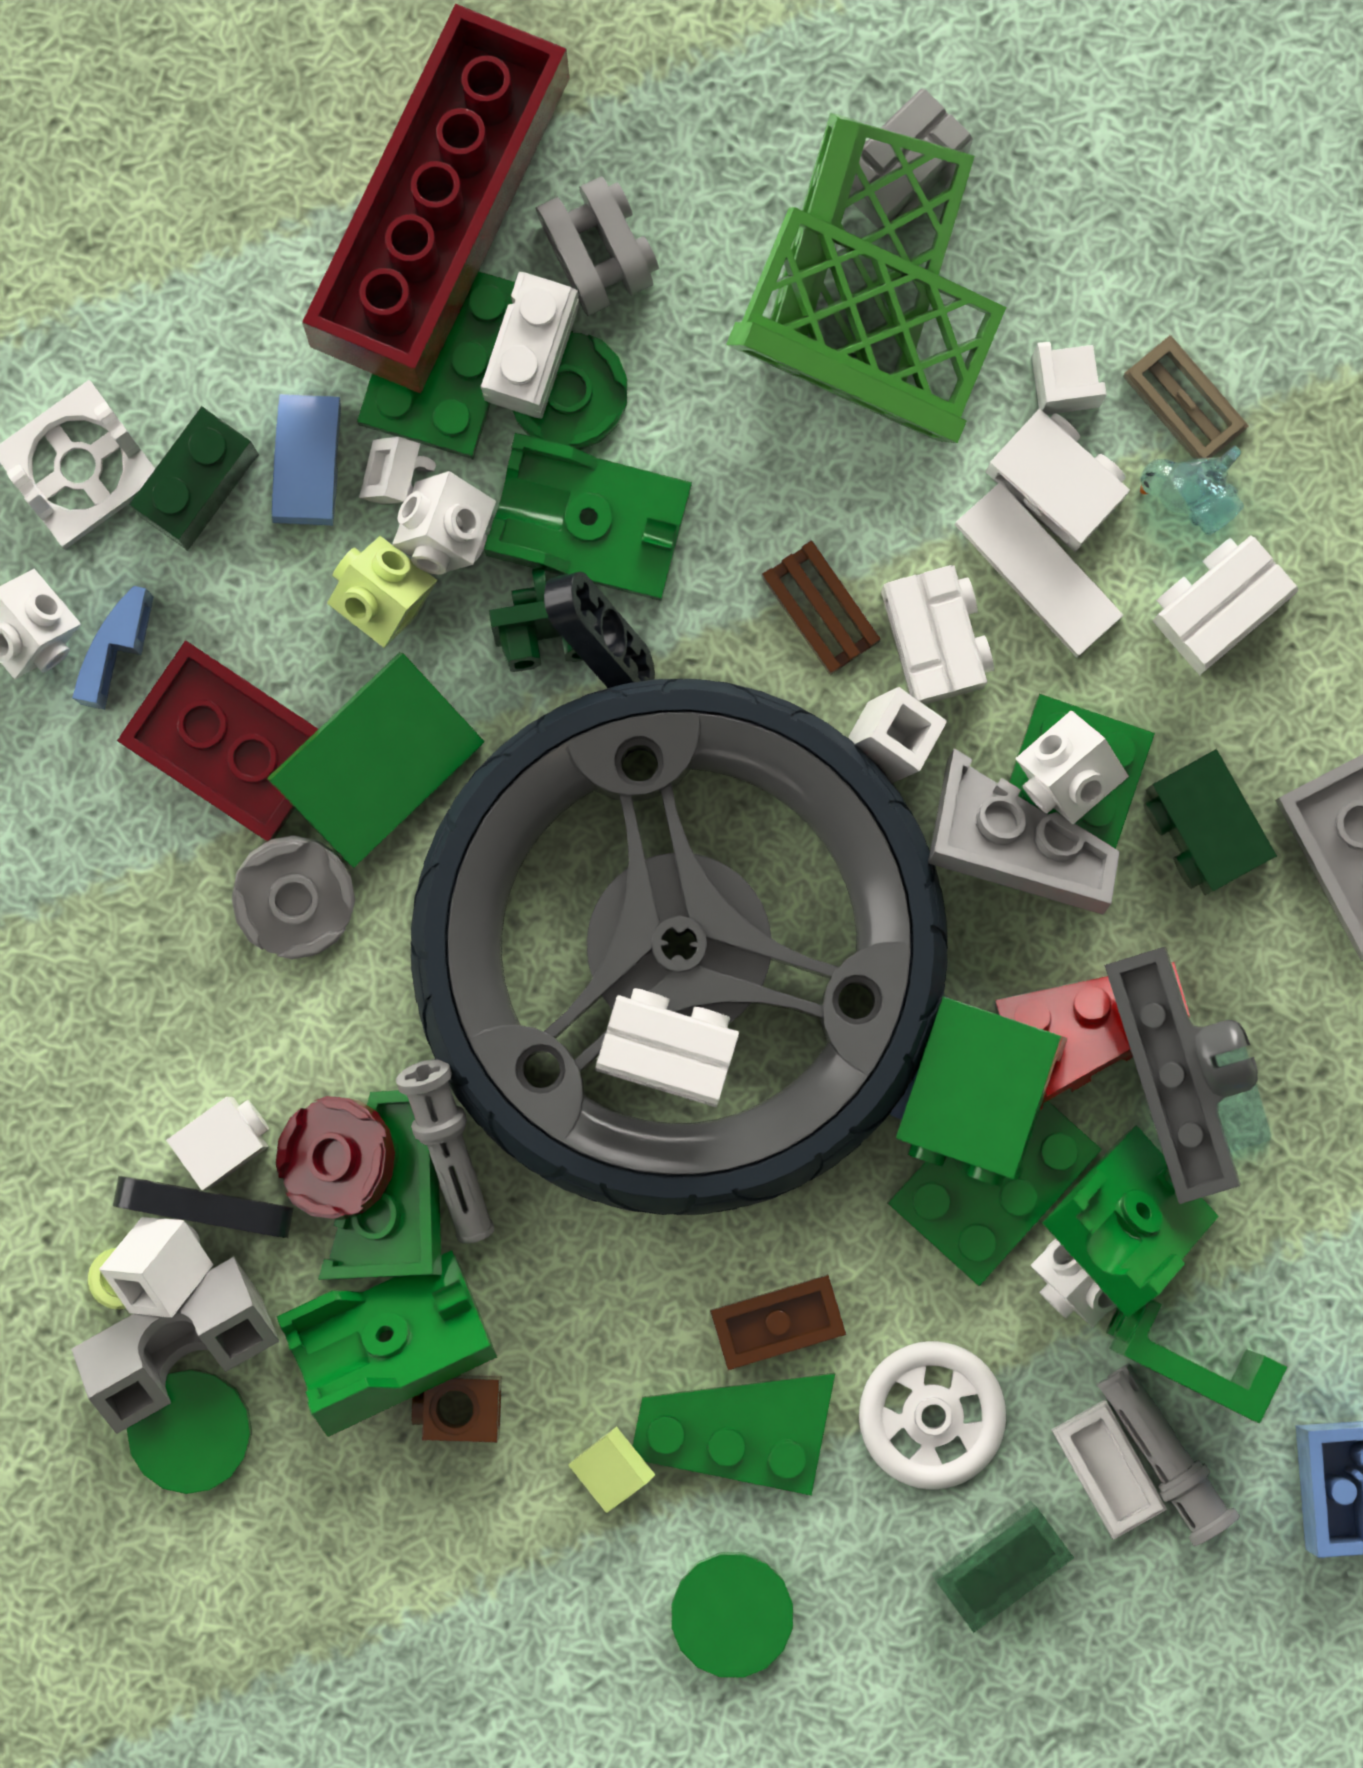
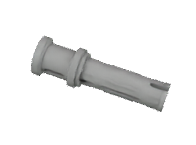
M439 1059L422 1061L404 1069L397 1076L396 1083L400 1093L408 1097L415 1118L411 1125L413 1134L420 1143L428 1147L440 1188L444 1194L456 1230V1238L460 1243H475L490 1236L494 1232V1224L489 1217L478 1178L462 1135L466 1128L467 1117L464 1109L455 1104L448 1082L452 1076L449 1064Z
M1131 1364L1124 1365L1107 1376L1108 1379L1100 1381L1097 1384L1098 1388L1103 1392L1108 1402L1111 1403L1120 1420L1162 1483L1158 1486L1161 1490L1159 1492L1160 1496L1165 1502L1172 1501L1191 1530L1188 1538L1193 1546H1198L1210 1540L1237 1521L1240 1515L1236 1509L1226 1507L1207 1477L1211 1471L1205 1463L1202 1464L1200 1460L1193 1461L1154 1400L1141 1384Z

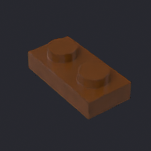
M828 1274L710 1310L728 1370L846 1335Z

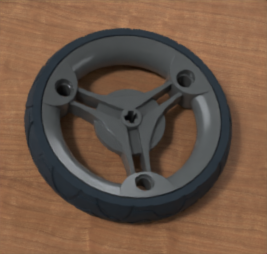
M654 679L622 684L587 694L543 715L502 744L474 772L456 796L435 833L420 874L414 898L411 924V972L415 1000L418 1004L425 1037L431 1047L434 1058L449 1064L452 1076L448 1081L450 1088L477 1125L481 1126L497 1145L519 1163L568 1192L608 1206L633 1212L659 1215H703L735 1210L739 1207H747L771 1200L815 1179L833 1168L857 1149L885 1121L891 1110L905 1094L908 1085L912 1082L920 1067L942 998L944 997L948 964V932L943 892L935 865L928 863L930 849L927 846L920 826L900 792L879 766L860 748L854 745L852 740L842 735L837 729L791 702L752 688L702 679ZM637 750L651 753L658 763L655 774L645 781L629 779L622 769L624 759L630 753ZM690 769L730 776L760 788L776 797L798 814L824 843L845 882L853 909L856 928V953L846 959L840 967L811 959L773 940L765 909L751 886L738 873L723 863L693 853L677 814L672 790L689 773ZM596 791L611 799L621 801L627 829L628 868L608 885L600 896L591 915L587 933V957L592 975L589 985L569 1009L545 1031L522 1026L510 1000L502 961V934L509 895L520 867L542 833L559 815L574 803ZM662 796L674 853L661 854L645 859L633 801H645ZM670 931H673L678 936L684 935L687 931L690 932L697 941L690 944V949L696 950L695 954L687 961L680 955L674 956L670 960L662 951V949L668 948V942L663 941L665 935ZM772 960L830 979L823 993L821 1005L763 987L770 961ZM852 984L861 985L869 991L873 1003L872 1009L866 1017L854 1019L846 1016L841 1011L838 999L841 990L845 986ZM635 988L670 999L667 1007L669 1011L691 1017L694 1007H700L730 1017L729 1023L740 1016L750 1004L794 1010L821 1019V1026L827 1044L813 1063L797 1079L779 1093L756 1106L740 1113L714 1120L694 1123H667L628 1116L604 1107L585 1096L581 1071L600 1054L606 1032L575 1060L568 1049L558 1042L556 1038L601 997L613 1009L618 995L631 999L633 989ZM545 1052L552 1054L557 1059L560 1068L557 1080L549 1087H534L529 1083L525 1075L527 1061L537 1053Z

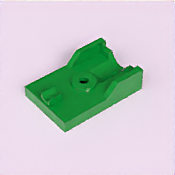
M515 432L500 503L484 547L486 556L534 569L544 567L546 572L561 576L583 572L596 585L662 601L692 482L607 461L574 447ZM591 509L597 513V521L593 525H585L580 521V515L584 510Z
M1135 1125L1109 1149L1042 1224L1128 1318L1163 1291L1184 1266L1183 1258L1219 1216L1203 1198L1179 1204L1164 1155L1143 1131Z
M452 1250L441 1255L442 1275L393 1277L364 1292L332 1290L277 1316L280 1328L285 1334L289 1348L305 1380L308 1390L306 1395L309 1400L307 1403L311 1414L327 1437L497 1358L463 1270ZM384 1331H393V1336L390 1340L386 1342L379 1341V1336Z

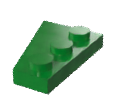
M399 1090L370 1092L367 1106L379 1113L391 1132L395 1150L392 1178L381 1199L366 1212L344 1220H334L333 1226L337 1227L329 1259L324 1258L318 1280L442 1275L439 1180L428 1147L420 1143L413 1134L411 1125L415 1118L407 1095L400 1093Z
M835 1372L642 1396L632 1446L642 1459L648 1463L812 1496Z

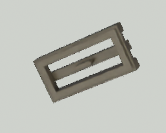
M1171 335L1123 375L1124 379L1200 467L1249 427ZM1167 355L1229 426L1225 431L1219 432L1159 360ZM1147 370L1152 373L1208 438L1210 443L1207 446H1204L1144 377L1143 374Z

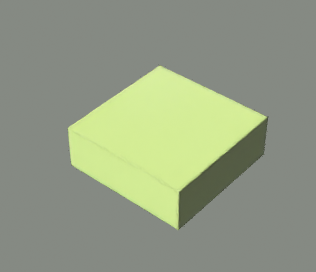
M617 1426L568 1464L606 1513L646 1485L655 1476L654 1472Z

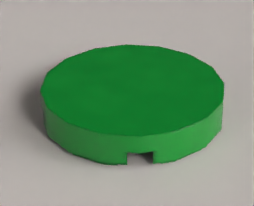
M571 331L542 419L513 411L517 424L528 436L582 450L602 442L618 426L627 406L628 381L619 356L603 340L590 334L587 336L583 333H573Z
M197 1369L170 1372L167 1375L165 1386L171 1403L127 1428L130 1454L142 1474L162 1489L183 1494L208 1491L233 1476L246 1457L252 1436L249 1408L238 1390L216 1374Z
M720 1552L698 1561L680 1580L672 1599L671 1628L681 1652L697 1668L720 1678H744L766 1669L784 1651L793 1630V1602L783 1578L766 1562L744 1552Z

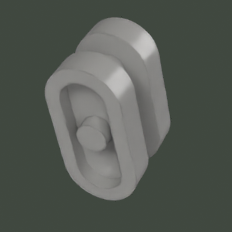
M602 176L579 186L584 205L570 212H567L559 197L536 207L542 228L571 287L578 290L579 303L587 316L610 306L604 288L622 280L626 290L632 296L653 286L651 273L659 269L656 257L645 236L635 240L625 220L633 216V213L618 182L608 186ZM596 227L611 257L595 266L579 236L580 233Z

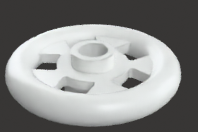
M918 1342L900 1348L890 1354L870 1375L860 1400V1431L871 1457L892 1478L915 1488L927 1490L946 1489L972 1479L994 1458L1005 1432V1399L993 1372L980 1358L970 1351L946 1342ZM926 1366H940L953 1370L951 1386L946 1388L937 1384L925 1385ZM896 1382L912 1390L906 1398L902 1413L900 1414L884 1407L888 1393ZM977 1394L981 1405L982 1420L965 1424L963 1423V1407L959 1399L964 1396ZM932 1404L941 1406L945 1413L943 1422L937 1427H928L922 1422L923 1410ZM901 1428H905L909 1436L921 1444V1447L910 1459L900 1453L890 1441ZM956 1436H959L966 1452L959 1458L942 1464L935 1448L945 1445Z

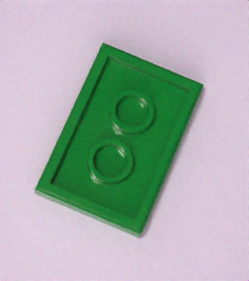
M399 652L267 779L350 867L355 868L485 741L405 654Z

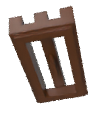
M812 540L803 545L793 555L790 554L774 568L771 567L762 573V579L829 675H832L880 642V637ZM809 560L861 635L862 639L855 644L800 565L805 561ZM789 573L843 650L836 657L833 656L780 580Z

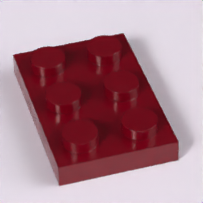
M185 640L117 741L268 842L271 839H275L295 808L267 778L303 745L318 728Z

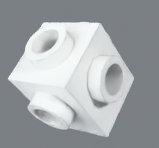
M450 471L417 481L412 493L405 499L399 509L397 519L400 525L392 545L411 556V561L417 568L431 574L441 575L473 565L484 550L487 540L485 531L496 501Z
M32 569L0 586V663L14 679L35 668H38L42 673L49 671L68 655L70 649L66 643L81 623L38 572Z
M1073 711L1065 715L1015 758L1029 778L1023 785V788L1031 800L1046 814L1053 808L1056 809L1072 824L1077 822L1129 777L1106 739Z
M1057 1239L1053 1240L1045 1251L1030 1265L1047 1283L1039 1293L1064 1318H1067L1075 1311L1093 1328L1108 1312L1116 1307Z

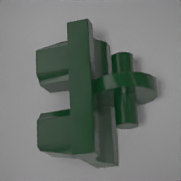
M544 567L532 569L535 587L511 590L514 606L489 610L496 647H502L511 672L531 670L541 666L538 640L561 636L551 624L545 608L544 589L547 581ZM562 637L565 660L571 662L583 661Z

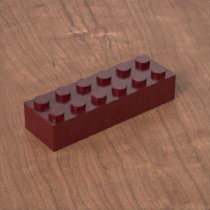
M455 3L302 321L310 348L421 394L569 82L566 48Z

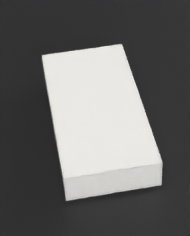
M1106 1400L1097 1403L1051 1429L1113 1540L1167 1510Z

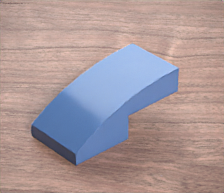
M279 394L272 492L273 523L333 526L338 477L337 451L341 418L340 397Z
M133 586L119 600L96 633L83 661L72 697L79 704L105 710L117 651L142 655L154 598L146 588Z

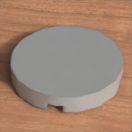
M293 835L271 839L250 852L236 873L232 903L236 922L249 942L262 950L265 949L269 953L277 954L279 957L297 959L317 955L338 941L346 930L345 927L350 922L355 895L351 874L335 851L318 840Z

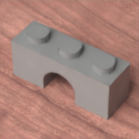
M232 1257L208 1271L172 1318L132 1314L72 1348V1352L88 1399L117 1434L171 1403L166 1391V1378L172 1366L183 1356L197 1350H209L223 1370L227 1372L278 1343L279 1339L257 1288L237 1260Z

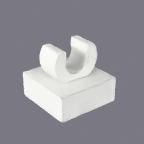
M402 437L375 439L372 441L359 498L378 504L403 503L413 490L411 481L414 469L425 472L435 471L436 463L426 456H418L420 443Z

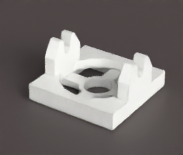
M90 379L0 444V463L7 471L10 480L23 494L24 499L43 520L65 550L128 505L155 470L154 466ZM85 420L102 426L109 432L90 445L84 442H72L60 424L67 421ZM45 436L57 452L54 460V471L35 484L32 458L38 442ZM120 448L122 453V474L116 489L110 494L99 479L103 470L102 461ZM74 449L89 451L95 459L96 468L93 475L82 483L68 481L61 471L63 457ZM65 487L73 490H85L95 506L88 509L70 510L51 503L49 499Z

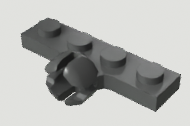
M1166 947L1104 965L1179 1204L1239 1187L1241 1185L1219 1116V1103L1226 1097L1250 1091L1258 1081V1070L1254 1057L1219 1067L1216 1055L1250 1045L1245 1030L1240 1023L1229 1019L1205 1027L1193 1025L1188 1017Z

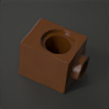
M459 1375L412 1397V1425H423L422 1440L497 1443L500 1438L502 1376ZM449 1391H461L469 1396L473 1403L472 1418L463 1424H452L445 1420L439 1406L443 1394Z

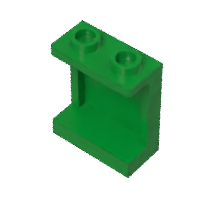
M943 997L896 1139L910 1143L908 1155L925 1162L943 1167L946 1156L968 1163L969 1167L966 1175L986 1183L1002 1187L1005 1176L1012 1179H1020L1024 1169L1021 1166L1055 1062H1060L1068 1038Z
M1152 1299L1128 1318L1118 1307L1116 1308L1106 1331L1107 1334L1115 1337L1109 1349L1256 1423H1261L1288 1368L1287 1366L1265 1355L1246 1349L1230 1381L1152 1342L1148 1338V1333L1162 1306L1161 1303Z

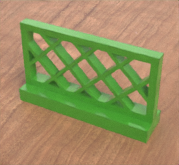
M830 112L802 211L845 231L841 224L845 208L868 196L883 226L861 239L872 243L888 234L899 257L918 266L927 261L925 269L939 275L975 156ZM866 138L889 144L901 167L869 183L859 164ZM901 148L918 152L922 155L907 162ZM933 158L955 163L956 168L950 188L927 200L912 170ZM856 174L863 188L850 195ZM906 175L921 205L890 222L874 192ZM945 202L940 221H938L933 208ZM926 213L936 232L932 247L909 259L894 230ZM799 226L791 245V251L800 271L826 260V256L818 235ZM843 248L837 252V255L846 252L849 249ZM859 256L852 258L865 283L864 286L852 292V296L880 285L878 278L873 281L871 280ZM784 269L782 278L788 276L786 269ZM827 269L802 279L814 312L820 293L828 306L836 303L824 284ZM894 270L888 272L891 280L902 275ZM915 280L912 281L918 294L914 306L903 312L905 320L927 312L930 306L924 285ZM789 284L779 288L770 319L784 325L803 317L792 285ZM879 294L872 298L885 323L867 332V336L894 326L892 317ZM840 312L833 313L848 344L855 342L856 339L854 340ZM828 316L823 317V318L817 320V322H820L821 320L827 318ZM924 323L909 328L916 349ZM806 325L795 329V331L805 336L809 334ZM898 334L893 335L900 348L894 372L909 366ZM860 350L853 352L857 360L864 362ZM908 376L902 378L901 380L907 382Z
M789 207L742 322H735L726 345L939 442L958 443L967 420L961 418L1007 307L796 207ZM799 226L818 235L826 256V260L800 271L791 251V245ZM834 243L849 250L837 255ZM862 255L872 261L880 285L852 296L841 263ZM784 265L788 276L778 279ZM830 268L841 301L814 312L802 279ZM887 268L902 275L891 280ZM915 280L924 285L932 310L905 320L894 288ZM791 284L803 317L784 325L764 317L763 313L772 291ZM883 293L894 326L867 336L856 304ZM940 293L955 300L943 304ZM968 305L985 313L976 337L958 345L947 312ZM845 309L856 341L839 349H834L825 344L817 320ZM936 318L947 350L920 361L909 328ZM806 325L810 337L795 331V329ZM898 334L909 366L888 374L879 370L870 345ZM860 350L864 362L848 354ZM970 350L964 363L961 353ZM950 358L957 382L949 401H946L931 393L923 369ZM912 374L916 386L901 379Z

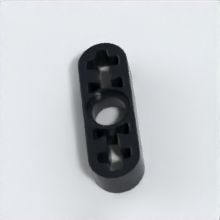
M575 572L550 578L546 582L544 603L551 624L607 688L655 679L654 663L649 648L585 573Z
M119 1175L112 1205L133 1211L288 1238L294 1210L293 1207L225 1194L202 1192L198 1189Z

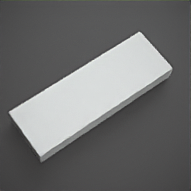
M1002 482L998 483L956 521L955 526L1076 658L1123 617V614Z

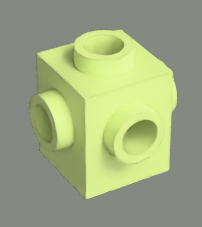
M379 536L363 552L354 547L340 561L332 575L339 582L327 604L385 648L416 617L437 580L429 573L417 568L401 550L395 548L383 537Z

